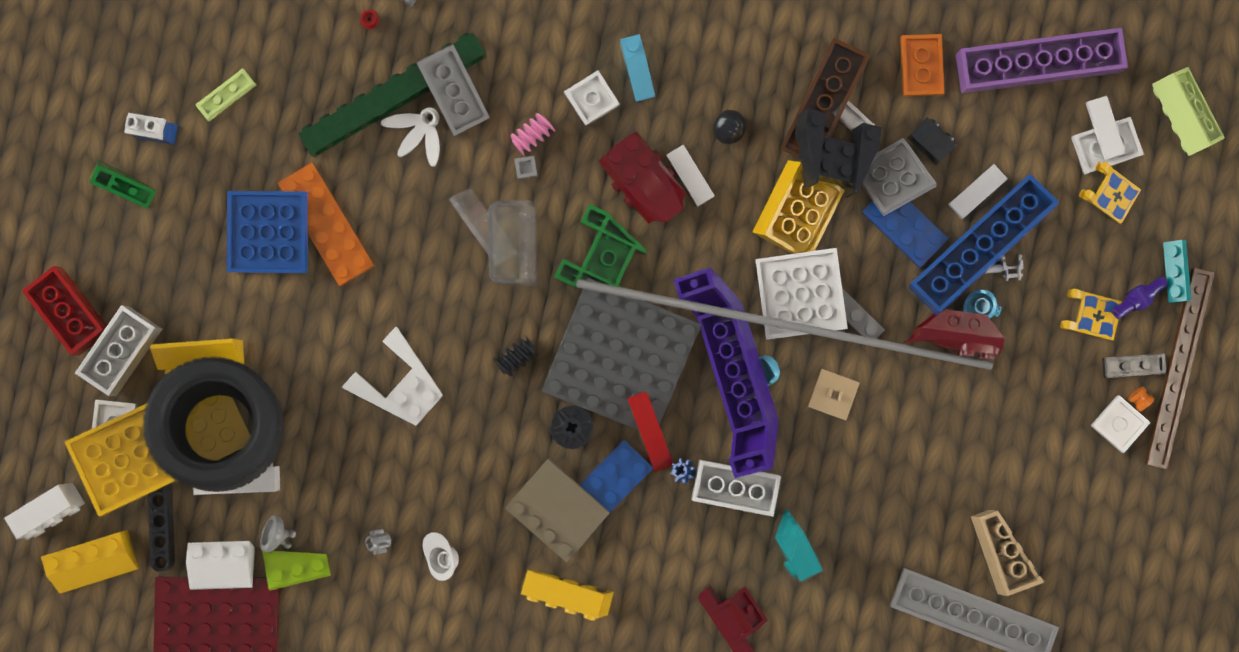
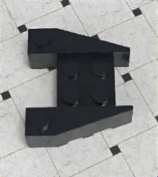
M806 109L797 115L795 131L796 142L799 143L800 152H798L799 159L802 160L804 172L802 176L805 188L812 187L819 180L846 187L844 198L853 196L859 192L880 147L882 127L862 123L852 129L851 142L824 136L826 113Z

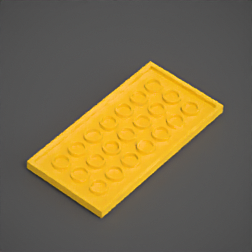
M212 396L202 400L192 409L186 422V437L189 445L198 455L209 460L219 461L242 450L251 436L234 399L229 396ZM148 403L65 441V445L99 517L176 481L161 470L146 446V439H144L143 433L145 431L143 430L145 407Z

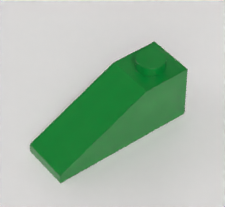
M100 160L97 161L89 177L90 184L147 209L156 193V190Z

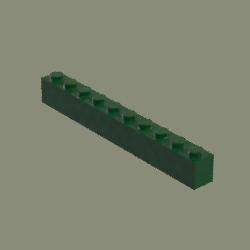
M473 32L461 35L458 41L453 43L465 69L487 58L485 51ZM448 43L441 48V50L452 44ZM417 63L406 68L407 71L402 74L396 73L392 75L389 81L383 85L382 83L372 87L371 92L356 96L352 103L339 106L333 114L323 115L319 118V122L314 125L308 124L303 127L302 132L298 133L310 155L315 158L430 91Z

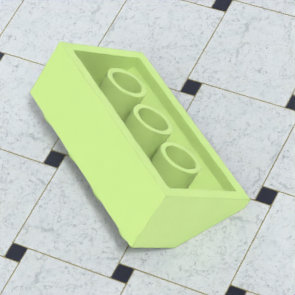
M1189 67L1174 72L1152 84L1155 96L1160 99L1163 105L1164 114L1171 120L1172 129L1179 136L1181 147L1189 156L1225 138Z

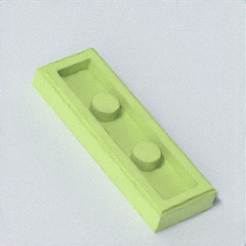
M242 68L195 105L207 121H211L254 88L256 83L245 69Z

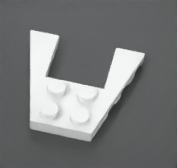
M395 327L382 342L412 367L410 372L386 398L357 372L348 379L342 388L416 426L442 398L443 393L416 356L399 328Z

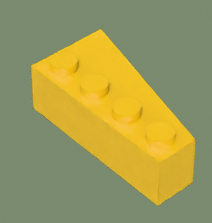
M534 569L527 570L521 591L522 595L527 596V600L533 602L541 600L546 602L545 605L551 608L560 606L565 608L564 611L570 614L579 612L584 614V618L593 621L596 618L608 616L614 594L613 591L607 590V592L601 593L598 592L595 586L582 585L581 587L574 580L563 579L562 581L556 575Z

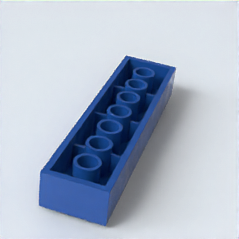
M1029 174L912 281L909 289L937 316L1057 207L1059 201Z

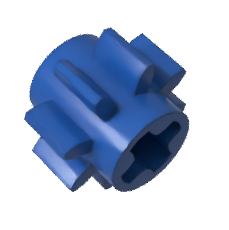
M679 458V463L672 464L673 472L670 474L676 477L675 482L680 483L682 481L684 484H688L689 479H695L694 473L697 468L691 466L693 461L687 460L685 462L684 459Z

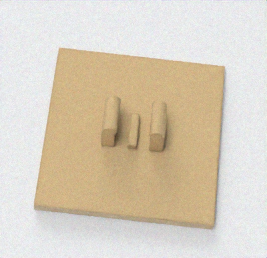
M821 369L808 407L846 421L860 382Z

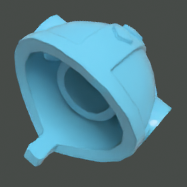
M979 289L973 291L966 298L964 312L983 314L992 318L993 316H999L1001 306H998L993 293L988 290Z

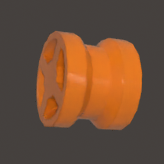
M1144 386L1135 390L1127 398L1129 402L1136 405L1135 408L1138 412L1146 409L1155 400L1153 396L1146 393L1147 390Z

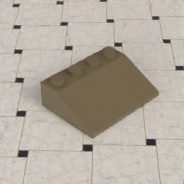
M549 458L505 507L507 511L566 563L610 513L609 510Z

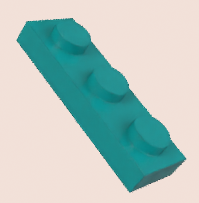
M1186 240L1164 242L1166 280L1169 284L1167 286L1168 303L1192 301Z

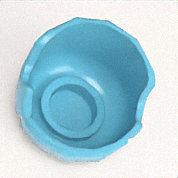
M761 355L759 359L769 386L778 380L780 369L773 357Z

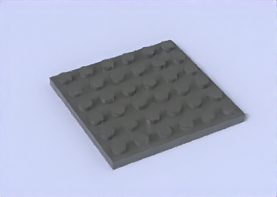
M587 278V281L601 283L591 278ZM583 289L541 391L637 430L639 429L627 398L647 391L657 421L660 424L702 324L647 301Z

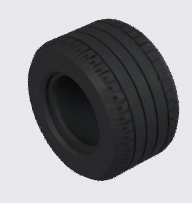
M222 357L198 358L192 360V362L188 361L183 363V365H179L175 370H171L155 386L156 388L153 389L144 411V439H146V446L149 448L148 451L153 456L152 458L155 463L174 480L203 491L224 492L238 489V487L241 488L253 482L254 479L260 477V474L267 470V467H270L273 463L272 460H275L276 453L279 452L280 444H282L283 412L273 390L250 367L238 361ZM212 396H229L240 401L249 411L252 419L250 439L245 447L230 459L215 461L203 458L189 445L186 437L187 418L192 409L202 400Z

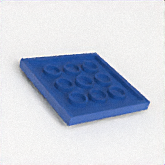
M227 191V272L308 273V192Z

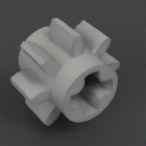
M383 529L369 531L370 536H367L365 540L367 549L373 551L374 555L387 553L386 548L391 545L390 535L387 532L384 533Z

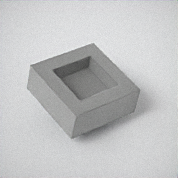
M534 156L514 159L518 180L538 177Z

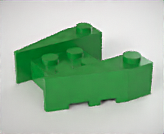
M589 204L580 224L598 234L582 267L562 259L554 279L578 288V279L587 281V278L606 285L621 287L619 286L620 280L634 251L645 255L647 250L614 220L608 212Z

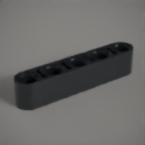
M172 483L148 494L150 564L153 570L157 572L168 570L175 564ZM159 495L164 498L163 505H159L157 502ZM160 515L165 519L163 526L158 523ZM160 536L165 538L166 543L164 546L159 544ZM161 556L166 559L165 567L161 566L159 562Z

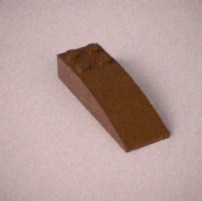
M833 38L781 145V150L799 158V143L796 142L795 137L797 115L806 109L826 113L824 136L831 137L868 62L870 54ZM842 103L837 115L835 116L832 113V111H835Z

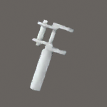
M1018 254L1017 266H1007L1006 261H1004V255L1001 258V264L993 265L986 273L1004 271L1005 275H1003V278L1006 281L1009 278L1017 277L1018 280H1021L1023 276L1021 270L1024 269L1023 260H1021L1022 254ZM1008 269H1017V273L1009 274Z

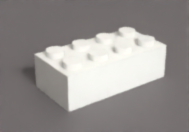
M121 305L75 374L106 395L117 396L149 350L150 345L153 344L162 331V328L131 307Z
M699 459L691 500L773 517L781 476L761 471L734 478L731 465Z

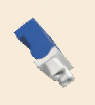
M128 113L124 133L130 134L137 139L174 145L178 125L168 123L162 118Z

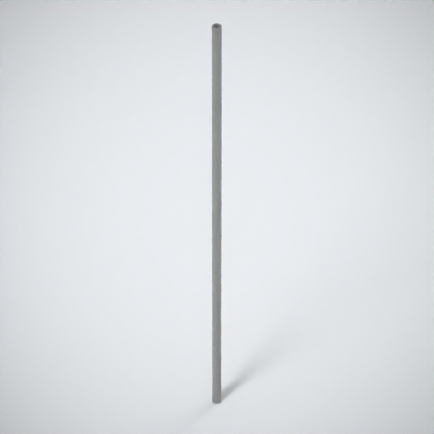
M581 279L577 281L578 288L991 370L993 367V362Z

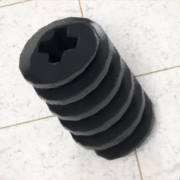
M527 336L526 341L521 338L518 339L519 346L512 343L513 351L506 348L507 355L499 353L501 360L492 358L504 375L512 376L511 369L518 372V364L523 367L526 366L524 359L531 362V354L536 357L539 356L537 349Z

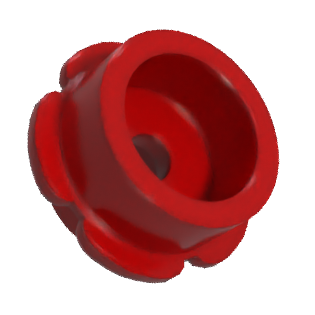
M366 10L361 14L360 24L366 27V29H374L380 22V18L374 10Z

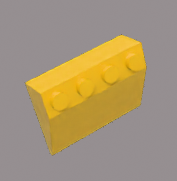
M788 160L753 233L792 254L815 251L845 190L836 184L819 180L812 187L805 188L802 176L804 172L802 163Z

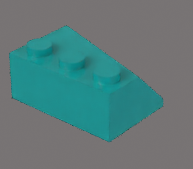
M784 510L775 539L786 559L784 566L793 579L797 578L801 582L823 571L804 531L796 523L789 510Z

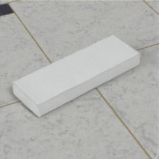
M1104 96L1086 102L1104 160L1126 154L1108 97Z
M684 145L666 155L697 207L715 197Z
M993 164L948 205L962 220L1008 178Z

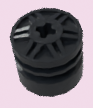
M576 406L560 409L553 416L550 425L552 438L558 445L567 449H576L585 445L593 435L594 429L593 420L589 413ZM569 422L577 424L578 427L575 428V433L567 431L566 428L569 426Z

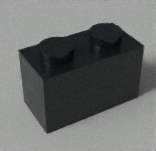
M927 117L907 138L937 165L957 144L954 143L955 140L949 133H944L939 128L940 125L937 121Z

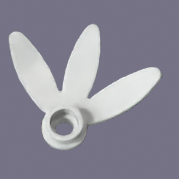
M425 108L421 111L420 115L412 113L397 114L381 121L382 126L389 128L415 126L401 143L397 153L399 157H403L411 152L426 134L425 146L428 162L432 167L437 164L440 152L439 137L435 128L440 119L437 110ZM429 114L433 116V120L431 122L427 119V116Z

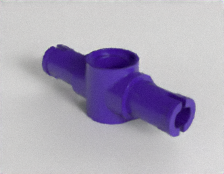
M1161 276L1149 285L1141 284L1130 290L1126 294L1125 301L1111 310L1112 314L1116 319H1120L1131 311H1140L1154 302L1153 298H1155V295L1169 285L1167 280Z

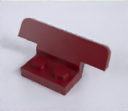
M711 585L699 594L698 599L732 651L755 652L746 637L755 633L768 620L747 588H740L723 602Z

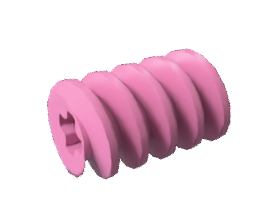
M539 113L535 114L537 121L532 118L529 119L531 126L526 123L523 124L525 131L518 128V136L513 133L510 135L513 144L523 156H525L524 149L531 152L530 144L537 147L536 139L541 142L544 141L542 134L549 137V129L555 132L550 122Z

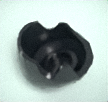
M726 110L720 113L714 122V135L721 143L733 144L744 136L747 124L740 112Z

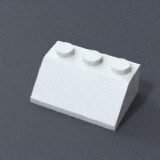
M250 541L188 543L186 567L190 589L252 588L255 547Z

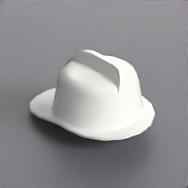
M431 532L423 540V551L433 577L439 581H445L453 575L459 563V556L443 535Z

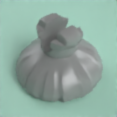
M272 515L266 521L265 527L262 530L260 548L264 552H271L281 544L289 549L292 544L286 538H295L296 532L293 529L285 530L282 518L278 515Z

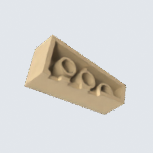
M987 510L971 516L999 595L1009 596L1044 583L1041 576H1038L1032 562L1028 560L1022 551L1021 545L1013 537L1012 531L999 511Z

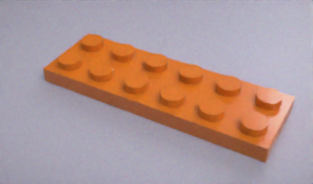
M314 163L308 164L278 182L282 191L308 192V235L340 287L375 266Z

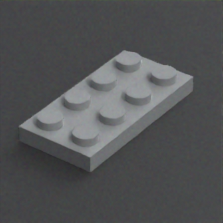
M453 44L416 62L454 136L490 118Z

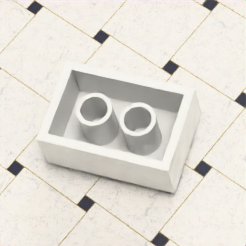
M73 483L60 484L4 519L16 539L25 538L27 540L42 535L46 532L44 529L49 526L54 527L63 521V517L76 514L80 511L79 507L84 505L85 502Z

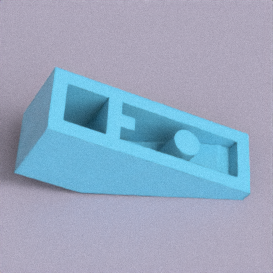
M640 34L620 39V46L635 101L639 102L654 98L655 93Z

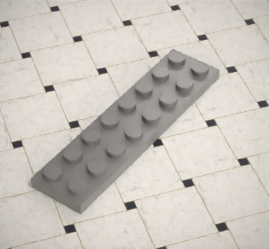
M903 568L890 603L892 608L1007 652H1051L1059 627L906 568Z

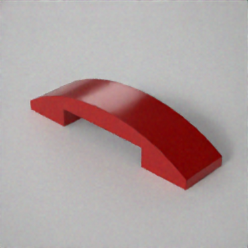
M647 391L628 397L629 405L654 471L657 472L672 466L673 461Z

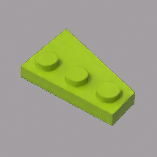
M262 551L269 590L331 576L326 554Z

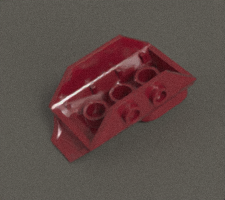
M636 131L611 148L599 162L613 181L611 183L613 189L617 193L621 192L624 195L625 199L623 201L629 209L634 208L648 224L653 221L666 223L684 209L683 200L687 194L674 179L675 173L668 165L665 167L660 161L662 157L657 150L652 151Z
M945 309L937 316L932 314L915 327L913 335L903 341V344L926 341L937 347L956 351L958 356L970 357L977 354L979 359L990 360L1000 355L1005 338L987 315Z

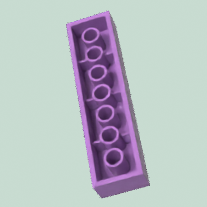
M1122 28L963 48L955 54L961 94L1115 74L1128 68Z

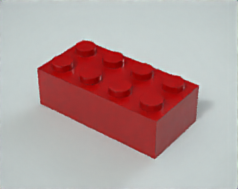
M51 267L21 290L70 355L80 356L92 347L107 327V324L62 267Z

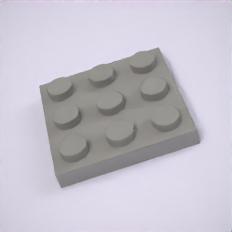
M902 138L876 153L862 186L881 214L885 216L935 188L936 182L906 140Z

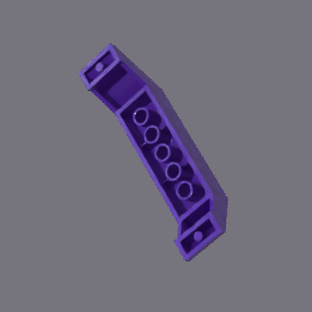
M711 267L674 279L679 299L745 312L742 302ZM691 310L696 315L698 323L702 324L700 329L732 429L733 440L729 462L734 478L772 469L779 420L748 321Z

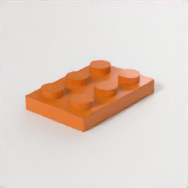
M942 34L902 35L900 37L903 97L944 95Z

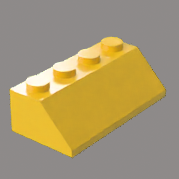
M219 339L150 345L157 369L165 370V374L175 370L176 367L183 365V363L192 362L194 359L204 357H222L244 364L243 340Z
M128 530L41 556L46 577L60 594L139 569Z

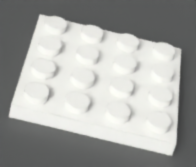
M837 248L755 259L763 316L835 331L848 329ZM764 325L766 340L808 334Z

